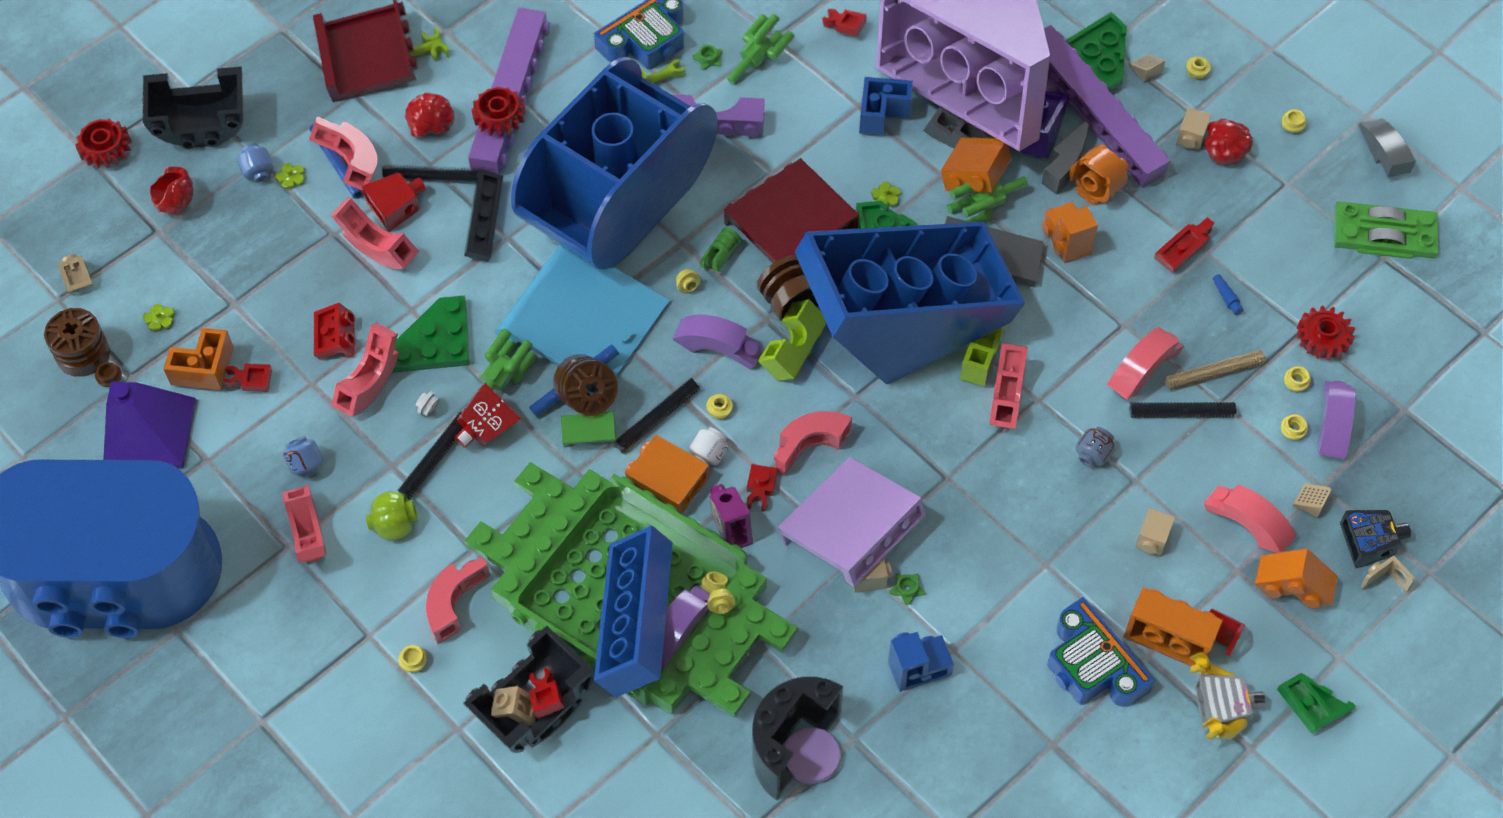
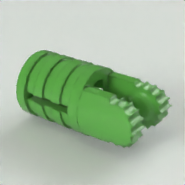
M724 227L699 263L701 268L708 269L712 265L713 270L719 272L740 244V235L733 229Z

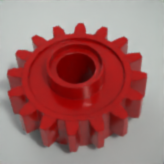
M508 87L486 89L482 94H478V100L473 101L474 108L471 109L474 125L479 126L480 132L488 130L489 136L497 132L498 136L501 137L502 132L505 131L508 135H511L512 128L519 130V123L525 122L526 108L522 97L518 98L517 91L512 92Z
M111 119L95 120L81 128L80 135L76 136L78 143L75 144L80 159L82 161L85 160L88 166L94 163L97 169L100 168L101 164H105V167L109 168L111 162L118 165V159H126L125 152L131 151L129 145L132 143L127 128L125 126L122 127L119 121L113 122Z
M1322 305L1319 311L1312 307L1309 314L1303 313L1296 328L1298 330L1296 338L1301 339L1299 346L1304 347L1307 354H1312L1317 359L1326 358L1330 360L1334 356L1340 358L1342 352H1348L1355 338L1353 336L1355 327L1350 326L1352 321L1350 318L1343 319V311L1336 314L1335 307H1331L1330 311H1326L1324 305Z

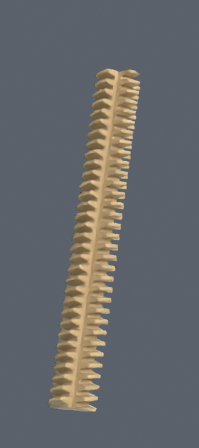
M1262 350L1246 353L1217 363L1214 362L1199 368L1196 367L1181 373L1178 372V374L1166 376L1164 383L1169 391H1171V388L1174 390V387L1177 389V386L1180 388V385L1183 387V384L1186 387V383L1189 386V383L1192 385V382L1195 384V381L1198 383V380L1201 382V379L1204 382V378L1207 381V378L1210 380V377L1213 379V376L1216 378V375L1219 377V374L1220 376L1222 374L1225 376V373L1228 375V372L1231 374V371L1234 373V371L1237 372L1240 369L1243 371V368L1246 370V368L1249 369V367L1252 368L1255 365L1257 367L1258 364L1259 366L1261 364L1264 365L1266 356Z

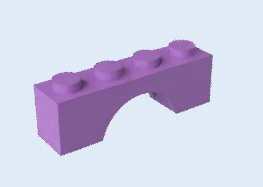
M671 94L690 106L696 104L692 95ZM740 97L733 107L716 112L718 120L717 134L724 136H763L765 98Z

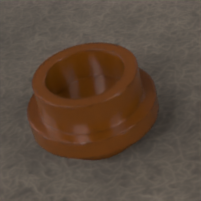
M104 362L96 369L95 379L100 386L110 387L111 382H119L122 378L120 367L112 362Z

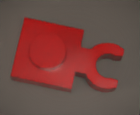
M828 9V18H822L824 27H835L836 32L856 37L867 22L866 14L846 9L842 14L838 13L835 9Z
M245 363L244 370H239L235 366H227L225 368L227 375H234L230 379H223L226 387L234 388L241 384L242 391H269L272 375L270 364Z
M751 464L746 487L747 492L751 493L747 498L748 509L752 508L753 502L760 501L762 503L761 511H766V495L773 496L778 468Z
M547 667L544 668L545 675L542 679L538 680L534 673L530 674V681L535 689L530 690L529 694L533 712L537 718L564 708L559 685Z

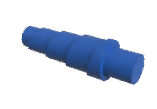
M1220 274L1215 275L1213 281L1227 308L1231 309L1234 315L1241 314L1244 309L1240 305L1239 298Z

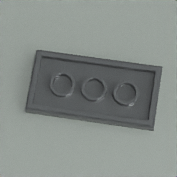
M949 216L945 220V224L969 223L968 221ZM987 227L1013 280L1035 286L1044 241Z

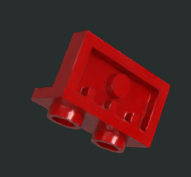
M339 302L314 312V356L320 360L339 352L344 353L349 358L355 355V316L351 310Z

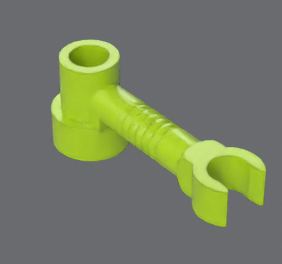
M677 59L672 61L665 69L647 75L643 69L641 71L643 78L651 83H656L668 77H683L686 67L676 69L680 67V60Z

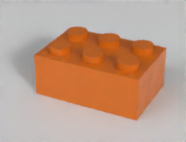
M1143 587L1130 615L1123 638L1188 666H1193L1196 663L1190 660L1191 656L1201 652L1208 657L1223 620L1217 618L1211 612L1200 611L1190 607L1185 601L1166 597L1156 589Z

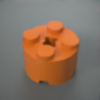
M1100 144L1092 148L1072 165L1069 173L1070 180L1075 181L1077 185L1075 190L1084 200L1092 204H1097L1098 202L1103 204L1126 185L1129 165L1125 159L1119 158L1105 145Z

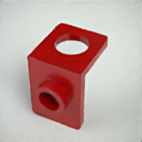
M1212 608L1209 612L1223 620L1215 641L1229 647L1225 655L1230 656L1245 624Z

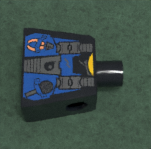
M1347 510L1340 521V526L1355 568L1392 557L1401 546V540L1411 537L1410 525L1407 522L1395 524L1391 512L1388 510Z

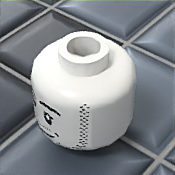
M709 427L708 430L701 429L690 444L689 451L696 458L710 466H717L728 450L727 437L712 427Z

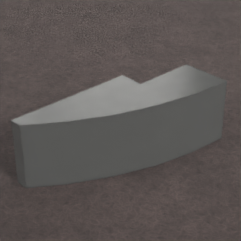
M941 106L923 130L951 148H955L960 138H995Z
M1383 118L1359 123V128L1376 164H1382L1387 177L1411 173L1416 160L1404 139L1390 123Z
M1086 121L1053 148L1050 164L1044 169L1041 184L1056 195L1070 180L1069 173L1072 165L1082 157L1088 131V123Z

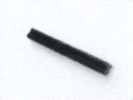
M385 164L384 167L382 165V175L384 178L400 173L405 179L420 178L421 180L476 182L478 168L476 171L475 168L472 171V168L470 170L469 168L467 170L466 168L464 170L463 168L461 170L458 168L457 170L456 167L455 170H453V167L452 170H450V167L448 170L447 167L446 169L444 167L443 169L441 167L440 169L438 167L435 169V166L433 169L432 166L430 169L429 166L427 169L426 166L423 169V166L421 168L420 166L418 168L417 166L415 168L412 166L411 168L410 165L408 168L407 165L405 168V165H403L402 168V165L400 167L398 165L397 167L395 165L394 167L392 165L391 167L389 165L386 167Z
M690 378L664 401L654 407L652 411L647 413L645 417H642L640 421L614 441L617 449L622 454L623 451L626 452L625 448L628 450L627 446L631 448L630 445L633 446L632 442L636 444L635 441L638 442L637 438L639 440L640 437L643 438L642 434L644 436V433L648 434L647 431L650 432L649 428L651 430L652 427L655 428L654 424L656 426V423L660 424L659 421L662 422L661 418L663 420L664 417L667 418L666 415L669 416L668 413L672 414L671 411L674 412L676 407L679 408L678 405L681 406L683 401L686 402L685 399L691 398L690 395L693 396L692 393L698 392L697 389H700L694 379Z
M1131 402L1129 406L1131 418L1133 415L1134 418L1136 415L1138 418L1139 415H1141V418L1142 415H1144V418L1146 415L1147 418H1149V415L1151 418L1152 415H1154V418L1156 415L1157 418L1159 415L1162 418V414L1164 418L1166 414L1167 418L1169 414L1170 418L1172 414L1174 418L1175 414H1177V418L1179 414L1180 418L1182 414L1183 418H1185V414L1187 418L1188 414H1190V418L1192 414L1193 418L1195 414L1197 418L1198 414H1200V418L1202 414L1203 418L1205 414L1206 418H1208V414L1210 418L1211 414H1213V418L1215 414L1216 418L1218 414L1220 418L1221 414L1223 418L1225 414L1226 418L1228 414L1229 418L1231 414L1234 418V414H1237L1235 402H1144V404L1143 402Z
M461 412L456 415L443 434L440 435L439 439H437L435 444H433L431 449H429L397 490L405 495L407 499L410 500V497H413L411 494L414 495L415 489L418 490L417 486L420 487L419 484L422 485L421 481L424 482L423 479L426 480L425 476L428 477L427 474L430 475L428 471L432 472L431 469L434 470L432 466L436 467L435 464L438 465L439 459L442 460L441 457H444L442 454L446 455L445 452L450 450L448 446L451 448L452 442L455 443L454 437L463 429L457 422Z

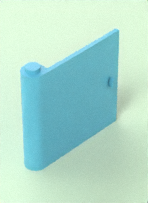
M560 244L497 327L495 333L498 336L503 328L507 329L512 334L508 340L515 344L528 340L533 344L532 350L557 365H560L564 359L577 354H586L594 358L612 344L619 352V355L606 365L617 377L670 300L615 267L608 269L597 268Z

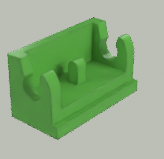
M613 411L602 412L597 415L576 414L561 416L562 444L564 447L577 443L611 441V443H614L616 441Z

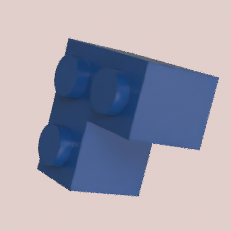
M864 77L859 133L883 135L885 116L909 118L913 81Z
M904 632L895 636L890 642L888 664L899 692L952 676L954 663L942 635L937 637L926 636L920 639L918 632L911 634Z

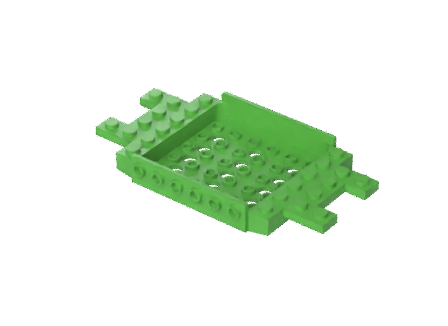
M529 462L514 480L515 487L533 498L512 524L501 534L480 521L464 540L466 547L505 571L491 588L493 599L510 611V616L516 623L524 626L534 633L537 630H542L546 626L551 628L595 672L600 631L598 624L601 621L609 545L652 525L673 542L667 608L682 591L687 590L690 592L694 586L701 585L702 579L709 572H720L728 578L727 582L729 585L726 589L734 596L735 606L725 614H717L709 610L693 629L666 668H661L660 679L632 690L627 694L644 705L651 702L672 714L687 693L692 690L735 718L749 699L750 691L731 680V675L758 639L782 653L798 631L797 626L756 602L767 588V578L747 566V555L741 547L725 542L717 532H709L704 529L694 518H686L681 515L671 504H663L650 491H642L637 488L627 477L621 478L613 474L610 482L589 469L576 486L572 488L537 465ZM612 530L618 534V538L614 542H606L602 538L603 534L606 531ZM597 550L602 554V558L598 562H590L586 558L587 554L590 551ZM574 571H583L586 574L584 581L575 583L570 579ZM559 591H566L569 593L570 598L565 603H557L554 600L555 594Z

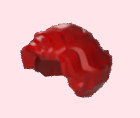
M426 92L411 100L405 110V119L410 128L411 136L420 138L429 132L440 135L443 132L449 131L454 123V110L449 100L442 95Z
M1219 119L1208 124L1207 131L1209 136L1205 139L1204 143L1209 158L1221 165L1237 164L1251 151L1253 144L1249 128L1243 123Z
M173 166L165 168L164 174L159 176L156 182L150 186L152 203L159 212L164 214L179 215L193 198L192 178L187 170L182 167Z

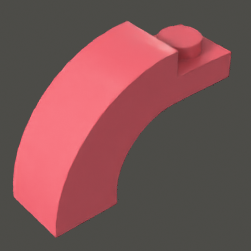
M1002 343L989 425L1016 429L1028 351L1027 346Z
M819 411L803 415L788 424L780 433V447L774 455L778 473L785 476L799 454L808 447L827 445L839 450L851 432L852 417L838 412Z
M1237 484L1234 489H1229L1219 485L1204 502L1206 511L1228 517L1243 525L1254 536L1260 548L1280 553L1296 537L1288 520L1273 504L1244 486Z
M309 485L282 492L298 562H314L320 559L321 556H325L327 552Z
M482 556L476 560L468 561L459 571L451 563L433 581L427 595L426 614L432 635L437 644L461 630L459 620L454 613L455 605L460 596L490 577L488 565Z

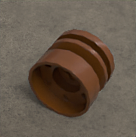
M795 255L783 257L772 263L764 270L757 281V289L764 299L771 304V309L780 321L784 318L792 302L809 299L816 307L819 306Z
M69 308L58 312L45 326L44 338L46 344L53 354L58 367L65 374L74 377H85L94 374L97 367L109 359L110 347L97 318L90 311L82 308Z
M577 354L564 359L557 367L553 377V387L557 397L565 405L584 415H597L606 411L614 403L618 393V381L614 372L603 362L586 354ZM587 383L593 386L591 390L585 388Z

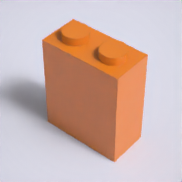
M960 138L941 169L945 191H950L963 184H969L973 189L972 192L992 193L1011 160L1008 145L997 138Z
M655 435L650 442H645L636 461H631L625 470L626 477L642 491H650L657 500L663 504H671L681 515L710 477L709 464L658 435Z

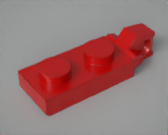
M1206 217L1197 226L1194 224L1186 225L1155 253L1154 259L1174 273L1207 244L1210 238L1208 235L1213 231L1212 227L1215 223Z

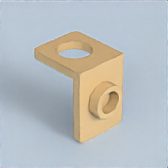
M1393 555L1384 563L1378 561L1371 566L1361 587L1365 589L1385 573H1388L1407 592L1414 583L1415 577ZM1397 570L1404 575L1406 581L1399 577Z

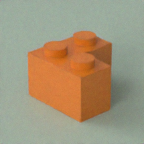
M1072 201L1045 211L1044 221L1042 222L1043 232L1046 236L1050 237L1055 253L1061 256L1064 263L1092 254L1098 224L1087 206L1077 209Z
M202 328L196 350L170 347L164 365V372L170 385L222 390L223 379L226 376L225 368L229 365L234 348L228 331Z
M1307 548L1261 555L1255 584L1269 597L1279 598L1284 595L1294 594L1308 608H1319L1320 606L1333 604L1338 576Z

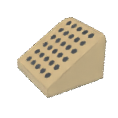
M1147 54L1129 64V67L1145 82L1163 72L1165 61Z
M1304 483L1293 506L1318 518L1332 489Z

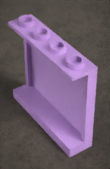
M849 457L806 500L802 501L800 506L789 517L782 521L778 526V530L786 546L791 541L795 542L842 571L846 583L855 587L926 515L921 497Z

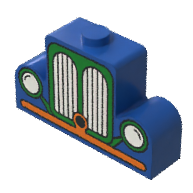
M643 1L594 32L595 49L609 62H613L618 58L628 57L629 53H631L647 69L654 68L661 62L672 58L675 53L684 48V30L680 27L684 21L683 1Z
M1084 597L1061 612L1056 629L1057 635L1064 642L1050 652L1047 666L1055 675L1058 685L1064 690L1067 689L1078 704H1085L1107 688L1110 689L1111 700L1121 707H1128L1151 692L1155 680Z

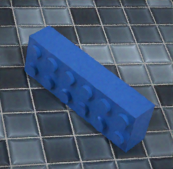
M652 525L609 545L594 681L615 697L656 681L661 676L673 542Z

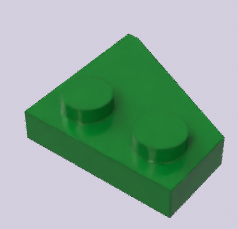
M1303 673L1283 682L1277 688V691L1311 734L1351 713L1356 707L1351 701L1344 703L1332 696V690L1323 685H1318L1313 679Z

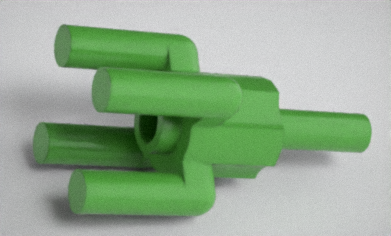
M761 14L743 35V41L747 44L739 52L743 60L727 78L731 84L734 85L750 65L753 68H758L767 57L773 60L776 59L793 40L795 35L791 31H787L784 35L776 31L770 39L766 37L780 20L777 15L772 14L767 18V16Z
M1023 176L1005 185H1001L998 182L992 193L972 192L973 189L969 184H963L950 190L952 199H956L969 192H972V194L948 204V211L952 214L962 209L966 218L980 212L979 215L966 221L988 222L993 218L991 209L1005 204V195L1027 186L1028 181Z
M505 328L502 329L485 353V359L490 364L481 375L482 381L492 390L503 391L509 381L514 384L520 383L537 359V355L530 351L533 344L528 340H524L514 356L510 358L509 355L516 347V344L508 340L512 334Z

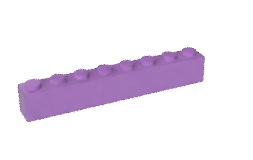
M518 7L491 87H508L512 92L517 91L518 98H523L525 106L526 93L532 88L533 72L536 73L538 69V56L544 51V37L548 36L550 32V22H547L545 11ZM478 126L468 156L470 169L472 168L473 171L475 168L476 171L478 168L479 171L481 168V170L500 174L502 167L505 168L507 165L508 148H512L514 143V128L511 129V135H508L505 131L499 137L497 132H494L492 136L488 135V130L480 132Z
M1052 25L1045 27L1044 32L1050 52L1047 78L1060 93L1069 94L1068 102L1083 120L1088 123L1089 127L1107 148L1113 151L1119 158L1127 161L1129 165L1127 171L1141 187L1165 175L1170 162L1167 154L1158 148L1148 133L1144 132L1138 125L1136 118L1124 109L1121 101L1110 93L1107 85L1097 78L1092 68L1086 65L1079 57L1078 52L1071 48L1064 40L1063 35L1056 31Z

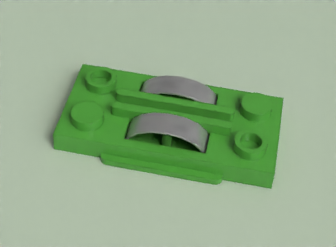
M1337 201L1335 205L1334 247L1354 249L1358 253L1406 259H1412L1413 256L1436 259L1438 255V214L1431 211Z

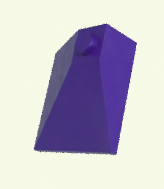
M1045 91L1039 140L1019 152L1037 158L1049 157L1057 140L1069 101V94Z
M111 382L106 403L103 460H156L171 464L178 469H183L196 398L137 382Z

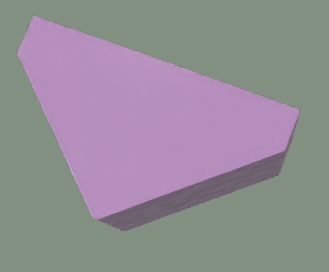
M881 0L876 56L877 70L893 79L913 81V91L1018 151L1039 140L1050 52L1037 0Z

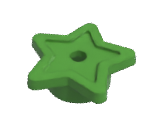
M704 44L699 49V53L693 54L692 57L700 62L702 70L709 66L720 67L719 56L722 53V49H716L712 45Z
M895 574L897 584L890 590L891 595L900 596L905 605H909L913 597L924 596L925 591L919 586L918 582L919 574Z

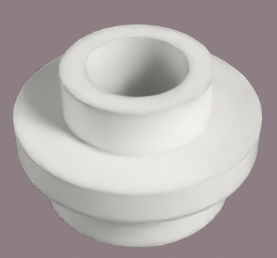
M430 391L428 394L423 393L416 402V406L419 407L417 410L418 414L429 416L436 407L439 399L435 397L433 391Z

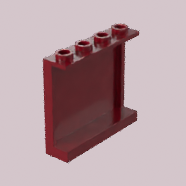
M393 0L394 4L328 22L325 21L322 13L313 15L325 85L332 102L416 80L414 70L418 69L415 56H411L414 47L411 37L407 38L410 28L407 19L403 20V16L407 15L403 1Z
M801 158L794 163L787 164L782 171L776 175L769 176L764 183L757 188L750 189L745 196L729 203L724 209V224L728 226L733 223L772 263L786 256H796L795 250L806 232L858 229L859 214Z

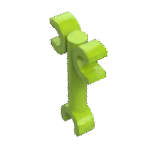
M433 28L435 35L432 37L427 36L425 31L422 32L424 44L414 47L411 56L417 57L431 51L432 59L435 62L438 61L437 53L443 52L446 57H449L448 46L442 43L439 29Z

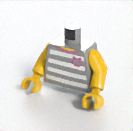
M1200 652L1190 657V660L1196 663L1190 667V671L1192 673L1200 671L1201 673L1194 687L1204 735L1209 740L1214 737L1233 739L1247 727L1253 716L1252 709L1265 708L1264 692H1248L1245 678L1237 677L1235 674L1215 666L1209 662L1208 657L1204 653Z

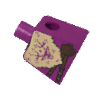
M723 484L715 485L711 488V495L709 497L712 517L720 536L730 545L735 544L741 548L752 545L753 536L750 512L735 487L726 489ZM736 521L735 525L732 527L730 523Z

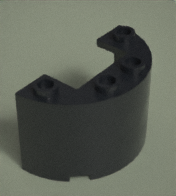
M242 66L217 68V77L220 84L173 88L168 73L143 75L144 126L151 135L164 142L181 146L184 149L207 146L216 147L230 139L240 130L243 124Z
M548 626L542 630H537L531 635L526 644L530 655L525 660L518 661L512 668V672L505 679L501 678L495 682L491 692L483 684L479 689H473L467 695L466 701L463 702L513 753L523 752L525 750L524 746L528 744L532 748L537 746L559 729L583 700L580 694L583 689L586 691L590 689L594 678V669ZM547 667L559 685L564 708L540 718L535 717V724L527 726L523 721L519 723L508 716L495 718L491 715L495 691L497 689L518 686L529 693L530 690L535 689L530 681V674L532 673L535 674L538 680L542 679L545 675L544 668Z
M798 677L779 684L760 702L752 724L753 765L761 786L775 800L780 797L793 779V774L786 770L785 766L794 756V753L782 745L802 719L815 728L825 730L826 732L829 730L841 713L843 686L839 683L822 677Z

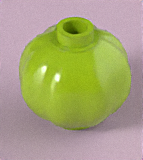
M388 491L378 495L371 504L370 514L366 515L369 530L374 529L381 538L390 541L406 538L414 529L413 524L410 525V523L418 521L414 501H407L405 495L396 491Z

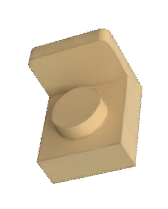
M76 254L66 256L61 259V263L57 264L68 293L93 286L82 255L78 257Z
M518 686L497 689L495 691L491 713L493 717L508 716L519 723L523 721L527 726L535 724L536 715L533 712L530 694Z

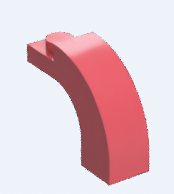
M317 117L309 140L340 154L348 164L343 183L362 190L363 185L371 182L377 166V153L372 142L363 132L345 121L339 126Z
M346 198L331 215L345 231L342 235L356 249L383 266L392 269H404L419 252L404 233H390L377 226L352 198Z
M379 323L371 325L364 355L352 374L336 384L331 406L354 417L373 402L385 386L396 364L399 354L398 351L394 350L398 336L397 333Z
M1160 327L1153 329L1124 358L1107 385L1127 400L1137 396L1152 373L1165 360L1178 355L1184 346L1179 343L1178 338L1174 334L1166 332Z

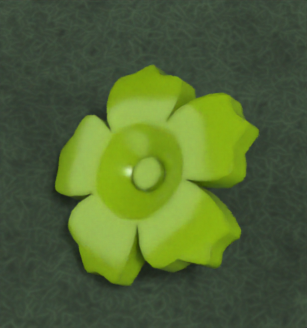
M284 163L281 172L275 173V179L282 184L283 188H294V184L301 185L304 182L303 174L305 169L302 165H295L292 168L291 163Z
M883 181L882 184L878 185V188H872L871 195L873 200L882 201L894 207L898 205L901 191L896 186L890 188V183Z
M159 303L154 304L150 309L151 313H144L142 317L146 324L149 325V330L160 331L162 327L168 329L172 326V317L175 313L173 308L164 307L163 309Z

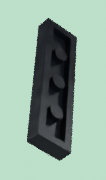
M481 169L478 171L464 252L466 257L489 262L491 258L503 175Z

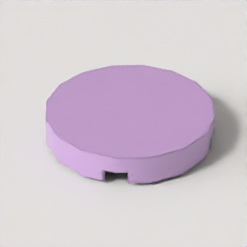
M815 727L803 728L793 733L786 741L785 747L794 753V756L786 765V769L793 774V778L798 782L809 785L817 784V782L830 779L837 771L840 761L839 745L834 737L825 730Z

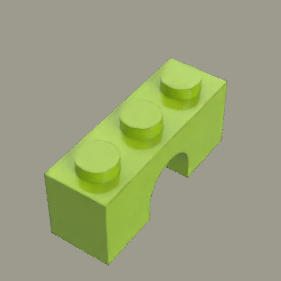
M809 299L792 302L781 321L790 333V342L787 339L769 341L758 360L777 381L794 379L800 373L803 362L811 354L814 343L824 331L823 328L826 324L824 316Z
M1006 325L969 343L962 363L961 380L985 387Z

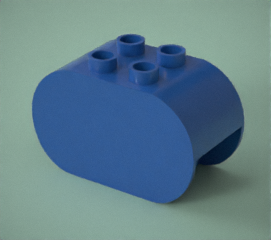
M628 57L618 58L607 65L534 139L526 150L512 184V210L517 217L597 268H611L623 261L693 186L711 154L717 134V114L706 103H697L693 106L686 104L643 78L641 68L636 61Z
M38 459L18 463L0 474V590L15 611L30 623L48 628L50 633L65 638L80 637L84 629H104L107 634L114 637L133 638L139 634V629H162L188 619L200 610L214 593L222 571L220 543L212 527L200 517L199 501L192 483L175 466L156 460Z

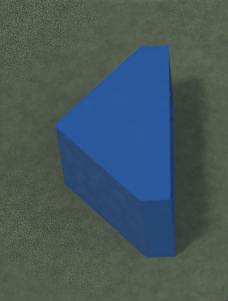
M984 222L812 231L805 233L795 250L796 257L833 338L885 384H890L1011 323L1025 304Z

